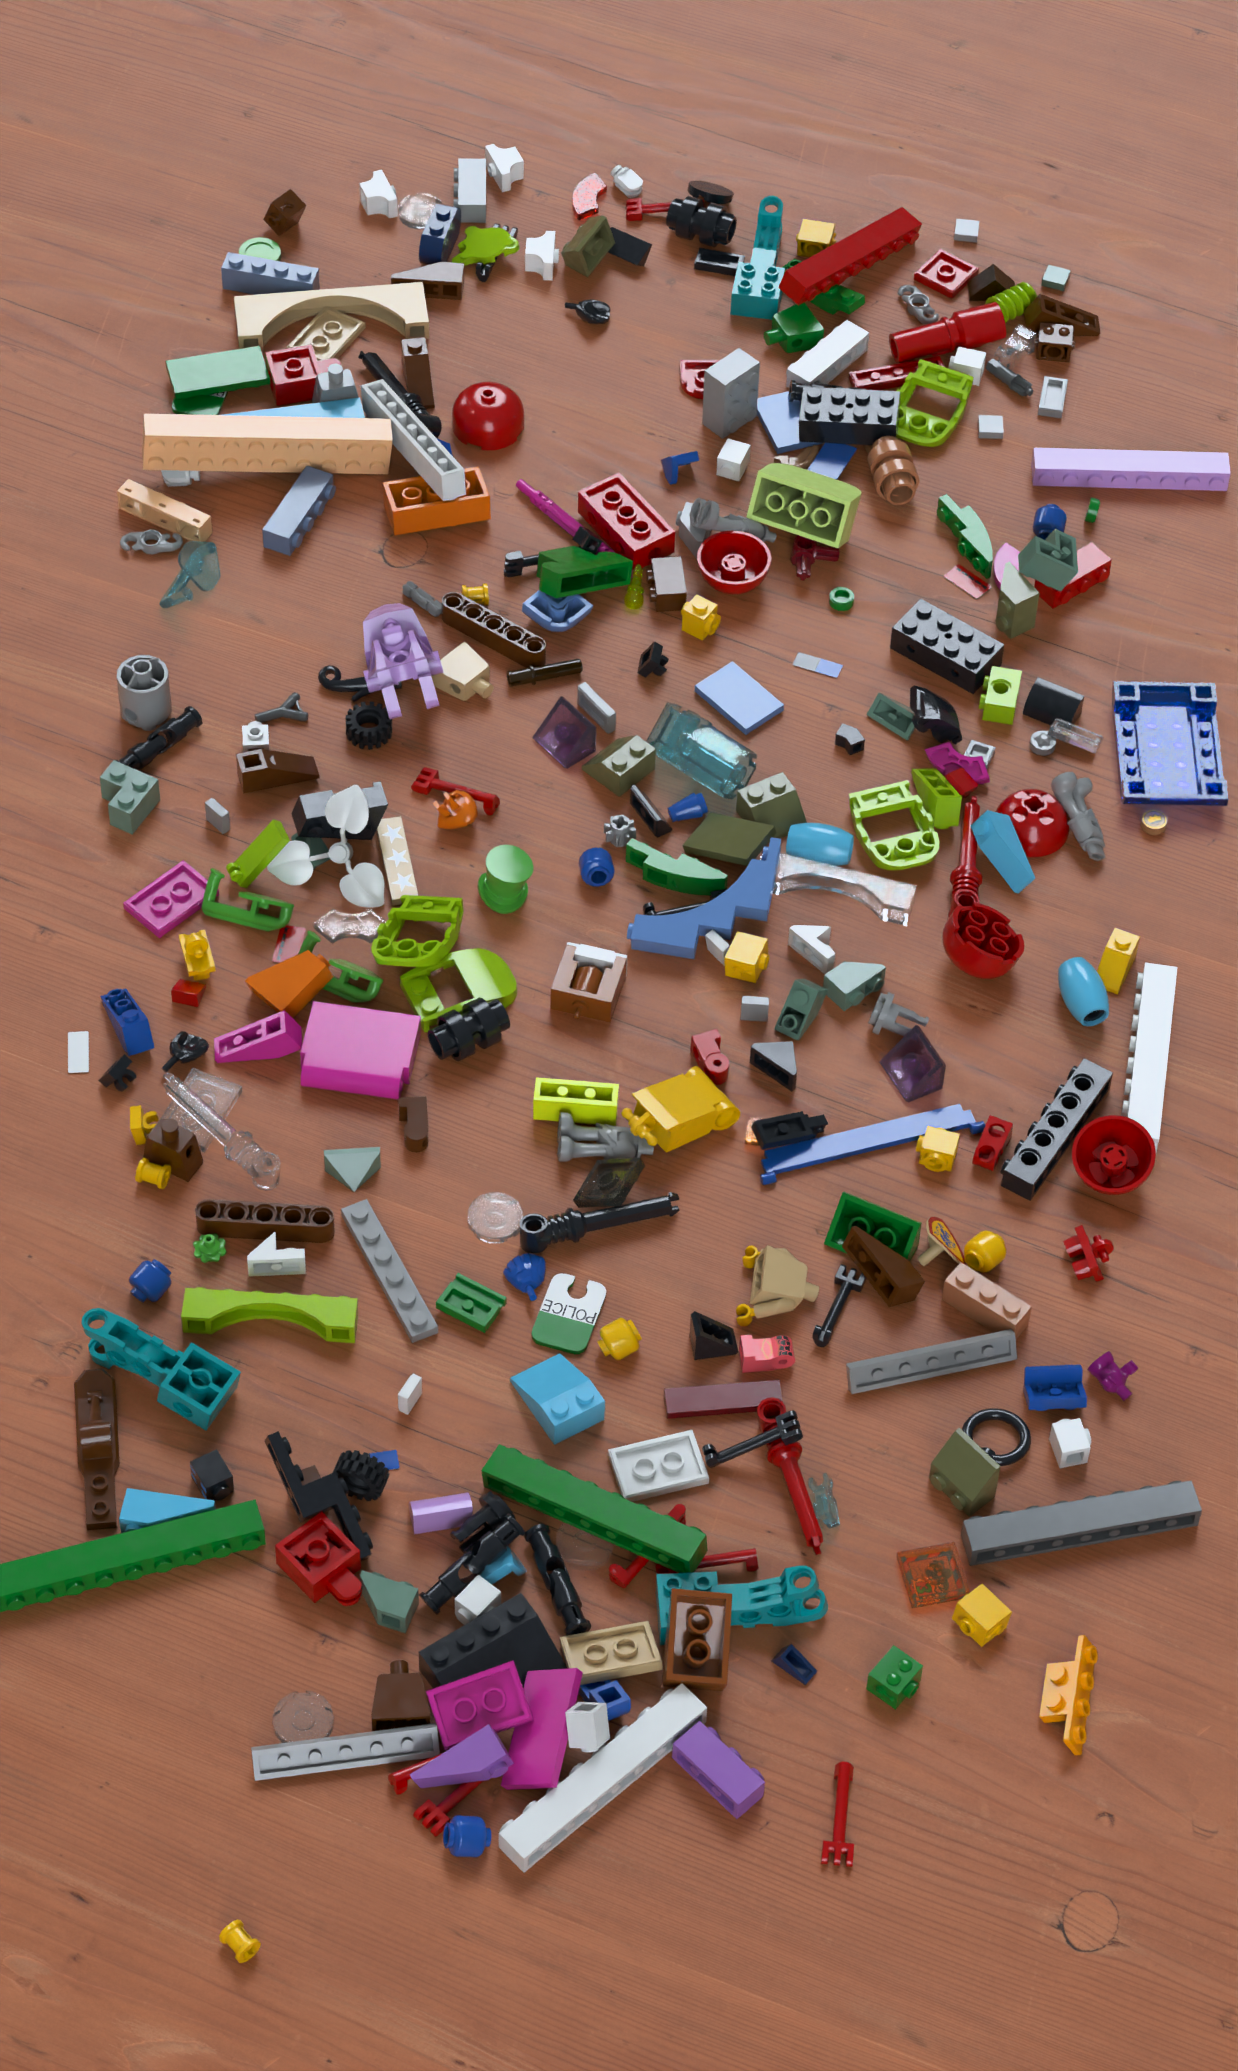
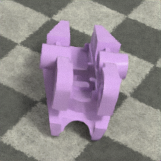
M397 603L386 604L372 610L363 621L364 648L368 669L363 672L369 693L382 690L389 719L401 717L402 713L394 685H399L398 682L411 678L416 680L419 678L427 709L440 706L432 676L443 673L438 651H432L428 638L413 609Z

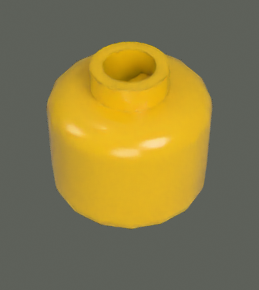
M987 1230L979 1232L964 1247V1259L971 1269L983 1273L991 1271L1006 1257V1248L1002 1237Z
M620 1317L600 1329L602 1339L597 1341L605 1357L611 1354L615 1360H621L639 1349L638 1341L642 1340L631 1319L626 1321V1319Z

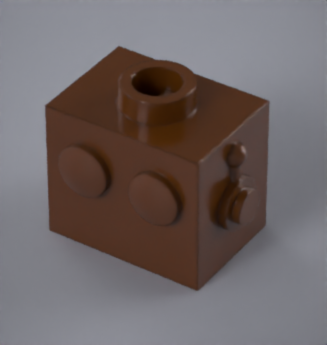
M289 189L271 202L263 220L280 236L299 222L307 205Z
M1040 322L1039 332H1037V338H1035L1034 345L1037 347L1036 359L1069 363L1071 350L1075 349L1073 326Z

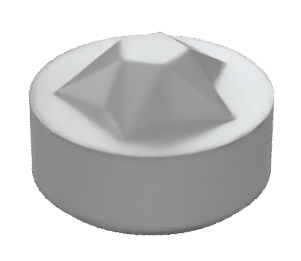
M1037 731L1032 734L1030 749L1035 754L1046 756L1054 752L1056 738L1051 736L1050 732Z

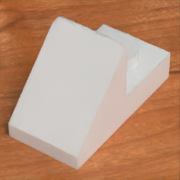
M793 925L790 927L788 940L790 947L822 973L826 974L834 969L835 952L828 945L831 927Z
M276 1232L271 1234L247 1256L249 1276L306 1274L305 1248L277 1250Z

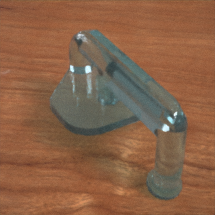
M189 541L185 543L178 555V563L181 570L159 603L160 607L170 608L187 600L191 601L193 593L188 587H185L190 579L202 591H209L214 588L220 579L217 548L213 542Z

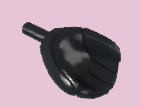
M590 299L581 301L578 304L565 303V308L576 310L578 316L590 324H605L610 319V307L604 302Z
M185 1031L180 1032L170 1043L172 1058L161 1069L167 1073L177 1061L188 1063L196 1060L208 1051V1042Z

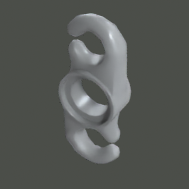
M904 285L899 288L898 295L902 296V300L907 303L908 312L914 315L920 323L930 324L938 321L939 314H934L935 310L930 307L929 298L916 286ZM905 291L912 293L911 295H903ZM913 303H922L924 306L917 307ZM926 314H934L933 318L925 317Z
M146 530L144 532H131L124 535L120 540V546L125 551H129L130 546L126 542L134 541L136 544L132 546L133 550H142L146 554H156L177 550L181 547L183 539L179 534L173 533L172 537L176 542L169 543L167 540L171 537L170 534H161L157 530ZM150 539L158 541L156 544L153 545L145 543L147 540Z

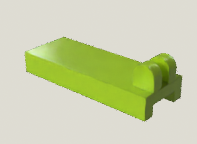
M273 819L234 863H229L226 866L231 880L237 882L240 887L248 888L290 841L280 821Z

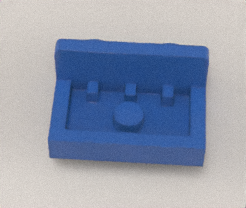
M1082 1366L1025 1367L1023 1392L1028 1409L1046 1411L1048 1409L1074 1410L1076 1408H1087V1396L1082 1384Z

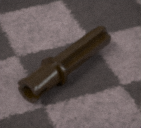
M580 659L537 667L529 665L525 669L507 671V681L509 687L527 683L535 685L536 681L581 673L583 666Z

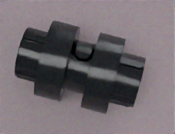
M687 196L684 200L676 198L672 201L667 213L666 225L669 229L675 230L677 237L693 240L695 235H699L701 244L716 247L718 243L727 245L731 242L735 233L737 218L734 214L727 212L726 206L710 203L708 208H704L702 199Z
M479 997L463 1005L462 1015L456 1010H451L438 1016L436 1020L437 1027L428 1030V1040L436 1056L441 1060L451 1056L454 1060L461 1061L475 1054V1044L482 1049H486L499 1043L502 1038L501 1032L510 1028V1020L502 1003L497 999L487 1003L483 998Z

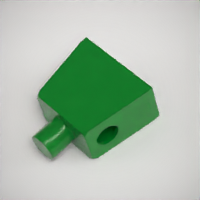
M805 302L800 305L795 304L774 314L772 317V329L764 332V340L767 345L779 343L786 353L810 350L824 338V328Z

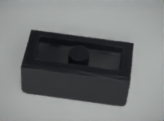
M611 227L615 244L608 253L635 265L644 266L652 244Z
M632 785L630 804L655 837L658 838L673 830L648 796L636 785Z

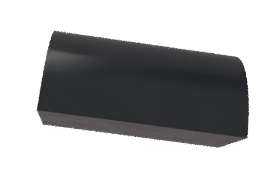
M1038 677L1025 702L1023 715L1069 733L1082 713L1084 696Z

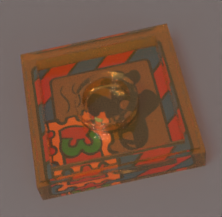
M955 1542L897 1552V1561L912 1609L961 1600L966 1594L970 1593Z

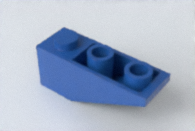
M126 988L114 989L109 991L108 994L100 996L121 1046L128 1056L155 1048L148 1019Z

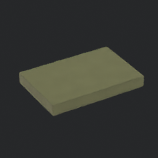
M710 812L682 846L686 853L748 866L751 859H755L760 854L764 846L769 843L770 838L774 837L777 832L773 825Z

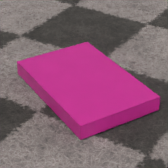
M183 860L126 900L123 906L129 914L154 935L161 938L202 908L208 880Z
M514 1661L426 1691L446 1751L488 1724L496 1733L534 1720Z

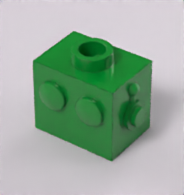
M893 1645L868 1674L866 1689L896 1710L906 1697L910 1699L917 1692L920 1686L919 1682L921 1681L923 1665Z

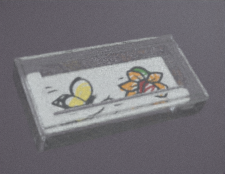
M1059 718L1055 719L1047 734L1094 754L1099 749L1104 738L1099 734Z

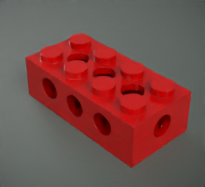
M619 472L578 491V513L614 552L633 560L632 570L637 571L651 564V558H664L675 552L676 531Z

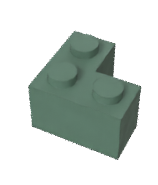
M1054 529L1045 540L1035 536L1018 555L1019 572L1048 587L1062 591L1078 573L1076 538L1057 529Z
M115 760L100 776L102 798L110 801L108 804L110 825L133 835L160 801L158 779Z

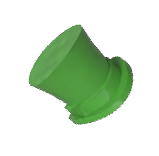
M499 845L490 850L486 857V873L480 876L477 884L478 892L489 908L501 914H509L515 912L524 904L528 894L526 881L534 870L533 862L529 855L513 845Z

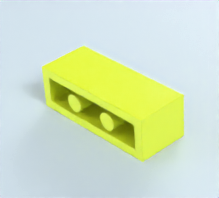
M536 1077L533 1119L559 1121L560 1112L571 1114L574 1123H600L603 1125L606 1123L616 1126L619 1084Z

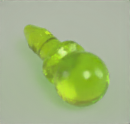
M637 564L633 571L631 585L627 586L628 593L624 597L625 606L633 610L641 608L644 603L642 595L644 588L641 587L643 573L640 564Z

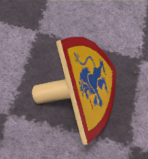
M930 1217L926 1221L930 1248L917 1257L918 1261L925 1266L945 1250L958 1264L962 1262L966 1265L963 1252L944 1221L938 1217Z

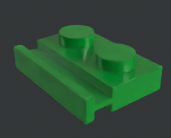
M457 1273L454 1281L450 1282L436 1301V1309L485 1333L499 1315L501 1308L507 1304V1297Z

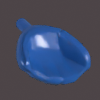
M534 1254L518 1255L509 1261L503 1274L511 1285L521 1292L527 1293L530 1300L534 1301L537 1298L534 1289L539 1287L545 1279L546 1262L543 1257Z

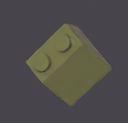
M601 215L588 218L578 228L572 240L565 244L561 252L565 265L587 278L615 244L607 217Z
M1010 562L1006 563L1004 568L995 624L1001 632H1004L1012 639L1035 627L1040 593Z
M638 735L618 738L582 766V770L620 797L632 785L637 784L655 770L656 748Z
M783 772L737 790V813L742 819L775 826L777 833L773 838L780 839L788 836L791 825L807 823L797 791Z
M959 1427L931 1462L929 1479L937 1490H942L950 1498L952 1504L958 1510H963L970 1517L995 1498L1001 1466Z

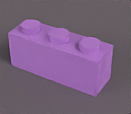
M699 1721L673 1743L672 1758L736 1819L763 1797L765 1782L761 1773L757 1769L747 1766L742 1761V1757L737 1750L732 1747L728 1748L713 1728H707Z

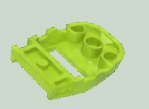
M920 359L917 371L915 373L910 372L901 389H897V391H900V416L897 437L927 447L940 446L945 443L963 418L974 377ZM917 385L960 399L950 421L907 407Z
M908 780L849 794V806L856 837L871 861L881 869L903 870L927 864L936 858L940 847L938 833L934 830L933 826L934 819L931 813H927L924 809L923 801L920 797L911 794ZM909 808L918 832L875 842L870 841L862 824V818Z
M402 895L400 898L402 902L401 907L392 908L387 914L389 918L385 924L380 923L377 928L378 937L373 940L371 947L376 963L408 967H425L439 963L446 957L458 940L464 913L462 898ZM405 920L434 921L439 923L451 922V926L446 930L445 938L442 942L430 940L425 943H416L414 939H403L396 942Z
M474 948L450 952L442 961L435 965L415 967L400 976V987L414 1014L421 1016V1027L424 1033L430 1030L429 1026L436 1025L438 1016L451 1010H456L462 1015L463 1005L479 997L483 998L487 1003L497 999L506 1008L513 1003L517 996V983L509 966L497 954L486 949ZM455 964L473 999L445 1009L428 977L431 976V972L442 967L447 969Z

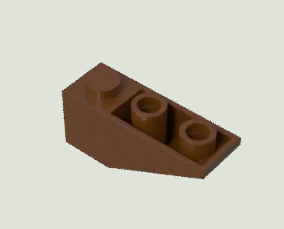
M266 749L236 754L237 774L243 794L320 778L314 757Z

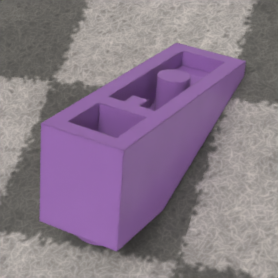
M488 1724L414 1771L410 1776L420 1788L484 1781L500 1777L507 1772L508 1767L514 1764L498 1734Z

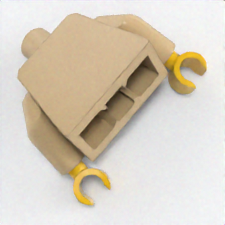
M768 1245L761 1249L760 1252H758L755 1246H748L745 1249V1256L742 1257L743 1265L746 1268H754L750 1304L754 1305V1308H750L746 1304L738 1305L736 1308L737 1315L746 1314L736 1318L738 1325L748 1326L752 1322L753 1316H756L758 1319L793 1311L803 1299L811 1302L816 1300L819 1286L806 1282L807 1266L798 1261L787 1249L773 1248Z

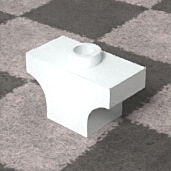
M494 144L485 146V159L489 176L495 179L502 192L511 190L512 182L524 179V161L516 147L502 149Z
M382 170L374 171L371 180L359 183L360 202L367 215L384 214L388 218L398 217L397 197L394 186H390Z
M546 231L539 238H527L525 271L537 272L543 277V280L552 281L554 263L559 261V249H555V231Z

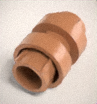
M884 436L873 443L867 457L877 493L881 498L894 505L908 503L915 496V491L920 483L910 449L906 443L898 440L896 437Z

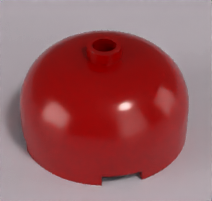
M489 381L475 383L464 389L454 402L452 408V429L455 436L465 445L470 443L481 446V450L487 451L503 449L515 443L517 437L524 430L525 415L522 401L506 385Z
M975 902L971 906L958 905L945 923L942 933L943 947L950 961L964 973L981 979H994L1009 972L1024 952V940L1021 934H1016L1008 925L1010 920L1005 915L987 905Z

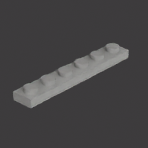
M365 1199L342 1208L341 1216L411 1342L414 1343L437 1334L438 1325L368 1200Z
M1012 1329L847 1363L848 1389L851 1394L1016 1360L1015 1333Z
M436 1723L251 1747L255 1781L432 1758L440 1754Z

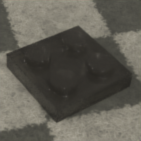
M641 1158L597 1160L573 1201L578 1208L621 1206L638 1180L645 1164Z

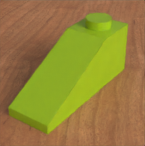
M936 768L912 769L911 774L918 796L923 801V807L926 812L931 813L934 819L933 826L938 829L958 826L962 796Z

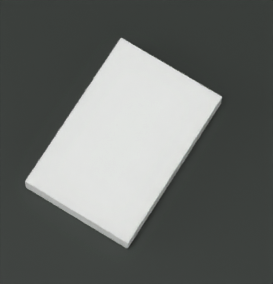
M693 1430L608 1449V1457L620 1493L631 1502L709 1484V1475Z

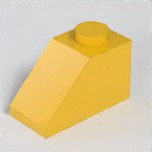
M1114 928L1097 970L1106 991L1118 995L1136 958L1140 936Z

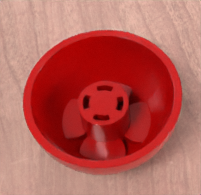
M723 531L711 535L702 542L697 552V564L703 579L713 589L725 594L738 595L747 593L762 583L770 569L771 553L767 545L760 538L750 533Z
M1038 789L1016 791L1007 796L995 811L1010 816L1026 857L1050 855L1058 851L1068 839L1070 828L1067 824L1069 821L1067 812L1059 800L1048 792Z
M1119 1115L1099 1117L1086 1124L1077 1134L1072 1147L1073 1165L1080 1179L1089 1188L1106 1195H1122L1140 1187L1150 1176L1156 1158L1154 1141L1149 1132L1137 1121Z

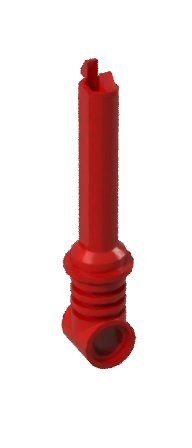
M971 796V802L965 803L963 809L959 866L950 874V882L953 886L951 907L948 912L949 917L960 904L962 906H971L973 902L980 903L978 889L982 884L983 876L976 868L977 841L970 826L979 818L980 806L976 803V796Z
M767 1398L758 1405L757 1415L759 1429L762 1433L778 1426L776 1418L767 1419L768 1417L786 1413V1406L781 1400ZM779 1438L766 1444L768 1447L767 1459L774 1466L781 1469L806 1545L813 1547L815 1555L821 1554L819 1546L823 1542V1535L797 1463L802 1453V1446L797 1441L786 1446L782 1439Z

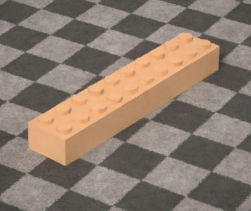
M144 414L142 438L143 470L302 473L306 466H310L328 473L388 474L393 441L391 419Z

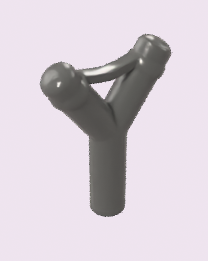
M294 692L279 708L255 714V720L263 723L285 717L298 721H307L309 715L300 708L298 702L300 695ZM296 704L298 710H293L291 708Z

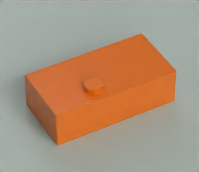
M479 466L464 469L466 495L457 497L454 500L443 501L421 476L382 482L384 508L394 536L490 520V495Z

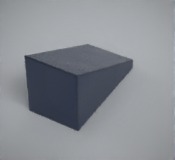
M792 1644L782 1648L771 1660V1662L804 1685L817 1672Z

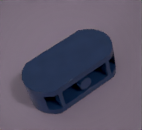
M435 204L421 235L419 245L420 263L430 265L448 261L459 236L461 226V209L459 207Z

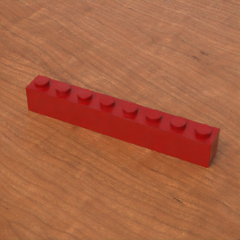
M901 207L785 271L778 288L797 305L807 300L811 301L816 295L822 292L826 293L832 286L842 284L850 276L854 277L861 270L869 269L875 262L885 260L893 252L897 253L904 246L912 245L919 237L918 232L922 223Z

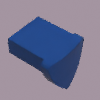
M697 451L674 455L661 460L665 477L670 485L677 483L678 466L699 461Z

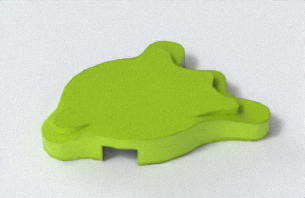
M470 226L465 229L466 238L458 244L459 251L462 253L453 257L452 263H464V266L478 262L490 264L496 262L495 257L502 253L504 257L516 253L520 246L518 240L511 237L508 231L502 228L479 229L476 226Z

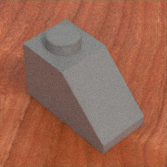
M686 502L683 511H678L676 525L679 526L680 539L697 559L700 545L710 537L712 530L696 528L691 525L690 511L693 503Z

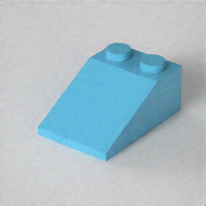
M560 1353L510 1378V1382L554 1445L603 1421L605 1418V1400L591 1380Z

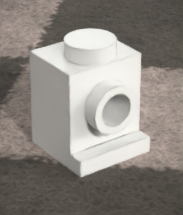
M253 721L246 726H242L243 752H248L249 749L253 748L269 750L268 724L263 725L261 722Z

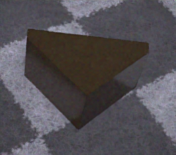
M992 264L968 281L969 301H986L989 297L1015 286V282L996 265Z

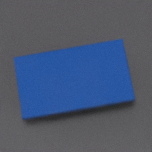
M825 443L807 470L838 480L857 451V448L847 444Z

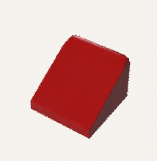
M964 768L956 769L946 775L947 781L962 798L968 797L978 788V784Z
M180 979L171 990L172 1002L198 1007L205 992L206 984Z

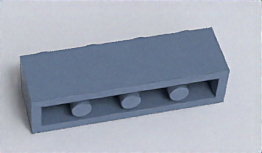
M230 252L227 253L221 267L222 286L226 290L254 295L320 290L319 268Z
M310 466L305 467L262 529L263 547L288 556L293 553L295 548L300 547L303 536L312 529L316 517L323 513L327 501L334 497L336 486L334 485L333 474Z

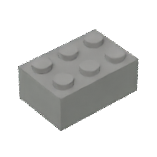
M740 348L704 372L702 424L722 439L736 432L738 428L752 421L757 416L760 362Z

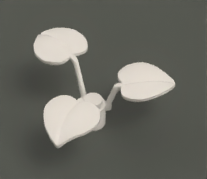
M353 785L333 795L325 807V816L328 823L335 828H341V842L333 844L327 853L310 856L308 844L298 840L289 841L268 864L267 869L286 884L301 885L307 882L313 874L314 868L311 861L330 857L335 863L346 864L349 874L345 875L339 884L343 896L357 906L367 908L380 907L384 905L385 888L384 877L380 869L374 864L367 862L357 864L353 870L351 868L350 859L353 856V848L347 842L345 830L352 834L360 833L367 825L369 818L366 797L358 785Z

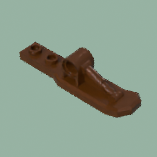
M103 1368L84 1370L74 1382L78 1468L84 1477L87 1530L117 1528L115 1475L120 1465L115 1379Z

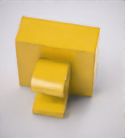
M141 1105L130 1107V1130L136 1145L146 1143L147 1134L156 1125H150V1123L159 1121L157 1112L150 1111L144 1114Z

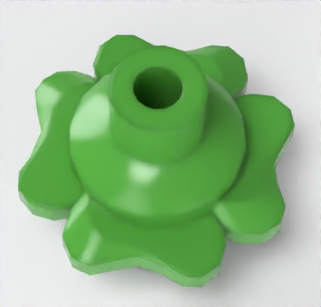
M217 1234L201 1235L199 1241L193 1243L195 1248L194 1257L201 1258L203 1263L208 1261L218 1262L220 1256H224L227 1253L225 1239H219Z

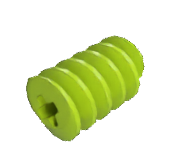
M1021 282L1017 286L1010 287V289L1004 290L1002 293L989 297L985 304L997 302L1002 310L1005 323H1007L1009 319L1012 320L1016 316L1023 315L1025 309L1034 301L1037 294L1032 286Z

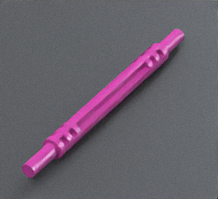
M522 479L517 481L516 487L530 498V502L571 536H575L580 526L584 527L540 490L536 491ZM602 542L594 555H597L599 552L614 551ZM632 570L631 582L635 581L638 577L634 570Z

